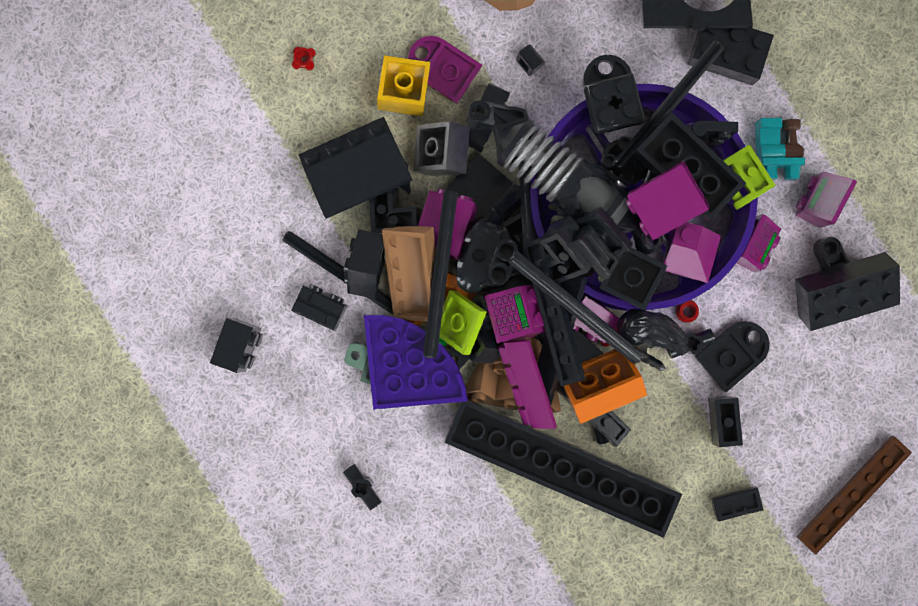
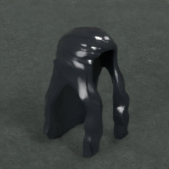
M631 309L625 312L616 324L619 334L643 353L641 361L649 364L651 367H655L659 371L665 370L664 364L648 354L647 348H665L681 356L687 353L688 339L686 333L672 318L661 312Z

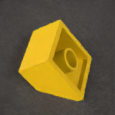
M384 55L377 97V110L423 116L430 62Z

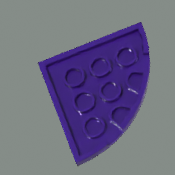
M364 315L373 410L468 401L466 386L458 365L440 341L437 357H424L425 329L401 318L385 315Z

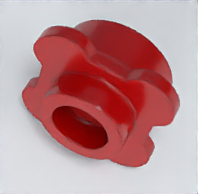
M295 47L293 49L294 61L292 62V67L296 70L299 68H305L308 71L313 70L315 67L313 63V57L316 55L313 48Z

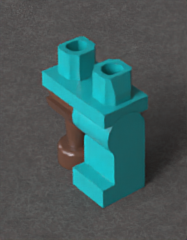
M760 118L755 123L756 155L772 180L777 179V169H784V180L795 181L800 177V167L805 165L804 148L798 144L796 133L801 128L800 119H786L782 121V118ZM780 128L786 131V143H780Z

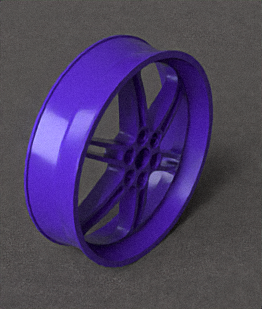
M636 84L642 109L652 112L657 110L674 89L673 87L658 84ZM687 93L671 112L685 125L691 126L697 121H728L710 104L690 93ZM584 100L571 109L556 124L548 137H554L552 146L557 142H561L560 150L573 137H582L597 164L602 167V154L586 129L589 127L592 130L587 102ZM738 132L729 140L724 141V144L712 145L716 154L722 160L727 159L746 147ZM604 134L595 135L605 150L610 142ZM537 173L533 176L531 185L536 179ZM642 180L637 184L629 185L625 189L629 192L641 185ZM540 185L535 189L531 187V211L538 238L543 237L553 217L561 216L555 210L549 209V205L553 204H551L552 201L549 202L547 200L546 193L539 195ZM744 186L739 190L743 197L748 194ZM758 197L738 210L733 206V199L726 204L732 213L727 232L717 248L708 283L677 275L679 278L678 286L670 291L654 293L645 310L667 308L685 303L700 296L720 282L740 259L749 242L756 220ZM670 231L663 235L667 242L669 239ZM623 232L631 240L632 233ZM647 237V238L650 240V242L653 244L652 239H651L650 237ZM663 243L657 249L662 257H664L666 249ZM594 271L592 276L585 277L588 279L584 294L602 306L624 311L639 309L600 289L599 287L602 282L598 280L599 274Z

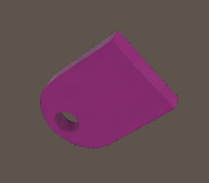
M426 36L417 40L412 45L408 55V59L430 62L428 86L455 104L459 103L482 68V64L444 39L436 36ZM425 48L428 51V56L425 59H418L415 56L417 49Z

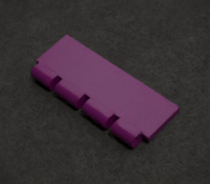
M530 340L504 342L503 345L498 347L503 364H508L504 368L510 385H516L511 389L517 406H523L518 409L523 425H531V428L555 429L557 424Z

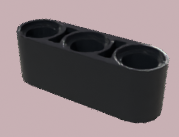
M489 83L481 100L494 103L498 98L505 104L510 96V92ZM474 112L473 114L475 118H484V115L480 112ZM470 128L468 147L482 153L492 130H474Z

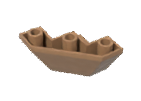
M534 337L520 339L530 340L536 362L538 363L542 348L540 341ZM501 356L493 364H478L465 385L467 397L471 398L472 402L510 410H518L520 407H523L516 404L511 389L516 385H510L504 368L508 364H503ZM555 391L551 405L553 413L560 412L561 410L557 391Z

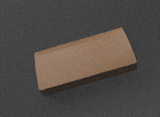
M428 226L384 228L382 235L393 315L396 318L427 322L436 254L434 228Z

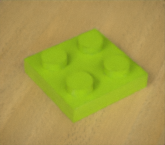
M449 290L443 306L440 338L461 354L470 355L486 311L458 291Z

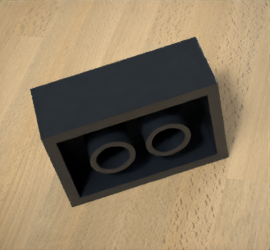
M705 28V30L697 32L687 65L693 66L712 42L718 41L723 45L724 49L706 71L753 86L761 78L774 35L754 28Z

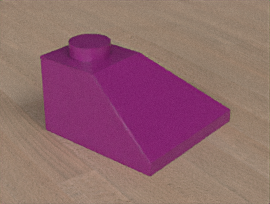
M685 222L671 230L662 263L668 265L666 272L708 283L721 236L703 226Z

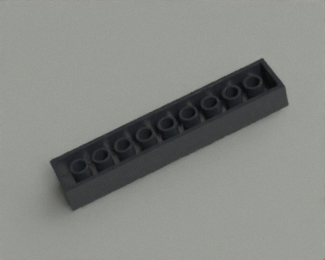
M471 400L461 402L444 442L662 538L666 535L682 497V493L676 489L540 430L523 425V423L474 403Z

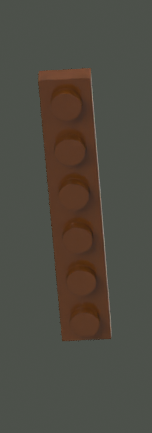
M891 436L796 537L813 554L817 555L912 452L895 436Z

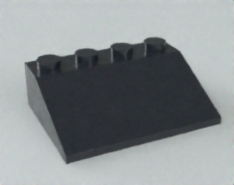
M384 117L298 154L325 219L413 181Z

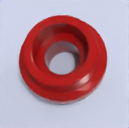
M689 300L677 305L675 313L680 321L690 323L697 319L699 307L694 301ZM685 307H689L691 310L688 316L683 313Z

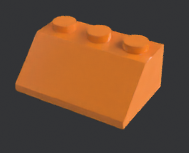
M616 349L581 363L586 380L563 386L580 424L647 396L643 378L636 365Z

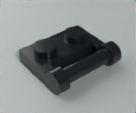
M697 121L690 130L702 141H709L710 145H721L738 132V122Z

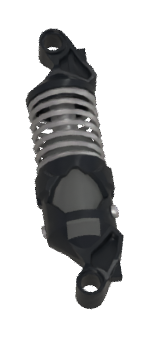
M498 98L494 103L477 100L470 105L466 116L467 125L474 130L491 129L493 131L496 142L497 164L501 167L504 166V169L510 167L509 172H513L523 160L524 164L516 174L517 178H520L528 167L531 166L532 168L525 177L524 183H528L537 173L536 179L531 185L532 189L540 185L539 195L546 193L547 200L549 202L552 201L551 204L555 206V211L564 218L571 216L575 220L602 207L622 232L632 233L636 250L648 255L662 245L663 235L652 240L653 246L646 244V235L639 225L641 219L637 213L633 214L626 203L629 200L627 197L629 191L624 188L625 185L619 180L615 182L604 174L605 169L593 160L588 162L585 159L582 160V157L576 159V153H572L568 157L569 147L559 151L561 142H557L552 146L554 142L553 136L548 137L544 141L546 130L541 131L537 135L539 127L529 118L526 109L507 106ZM480 112L484 115V118H475L473 113Z

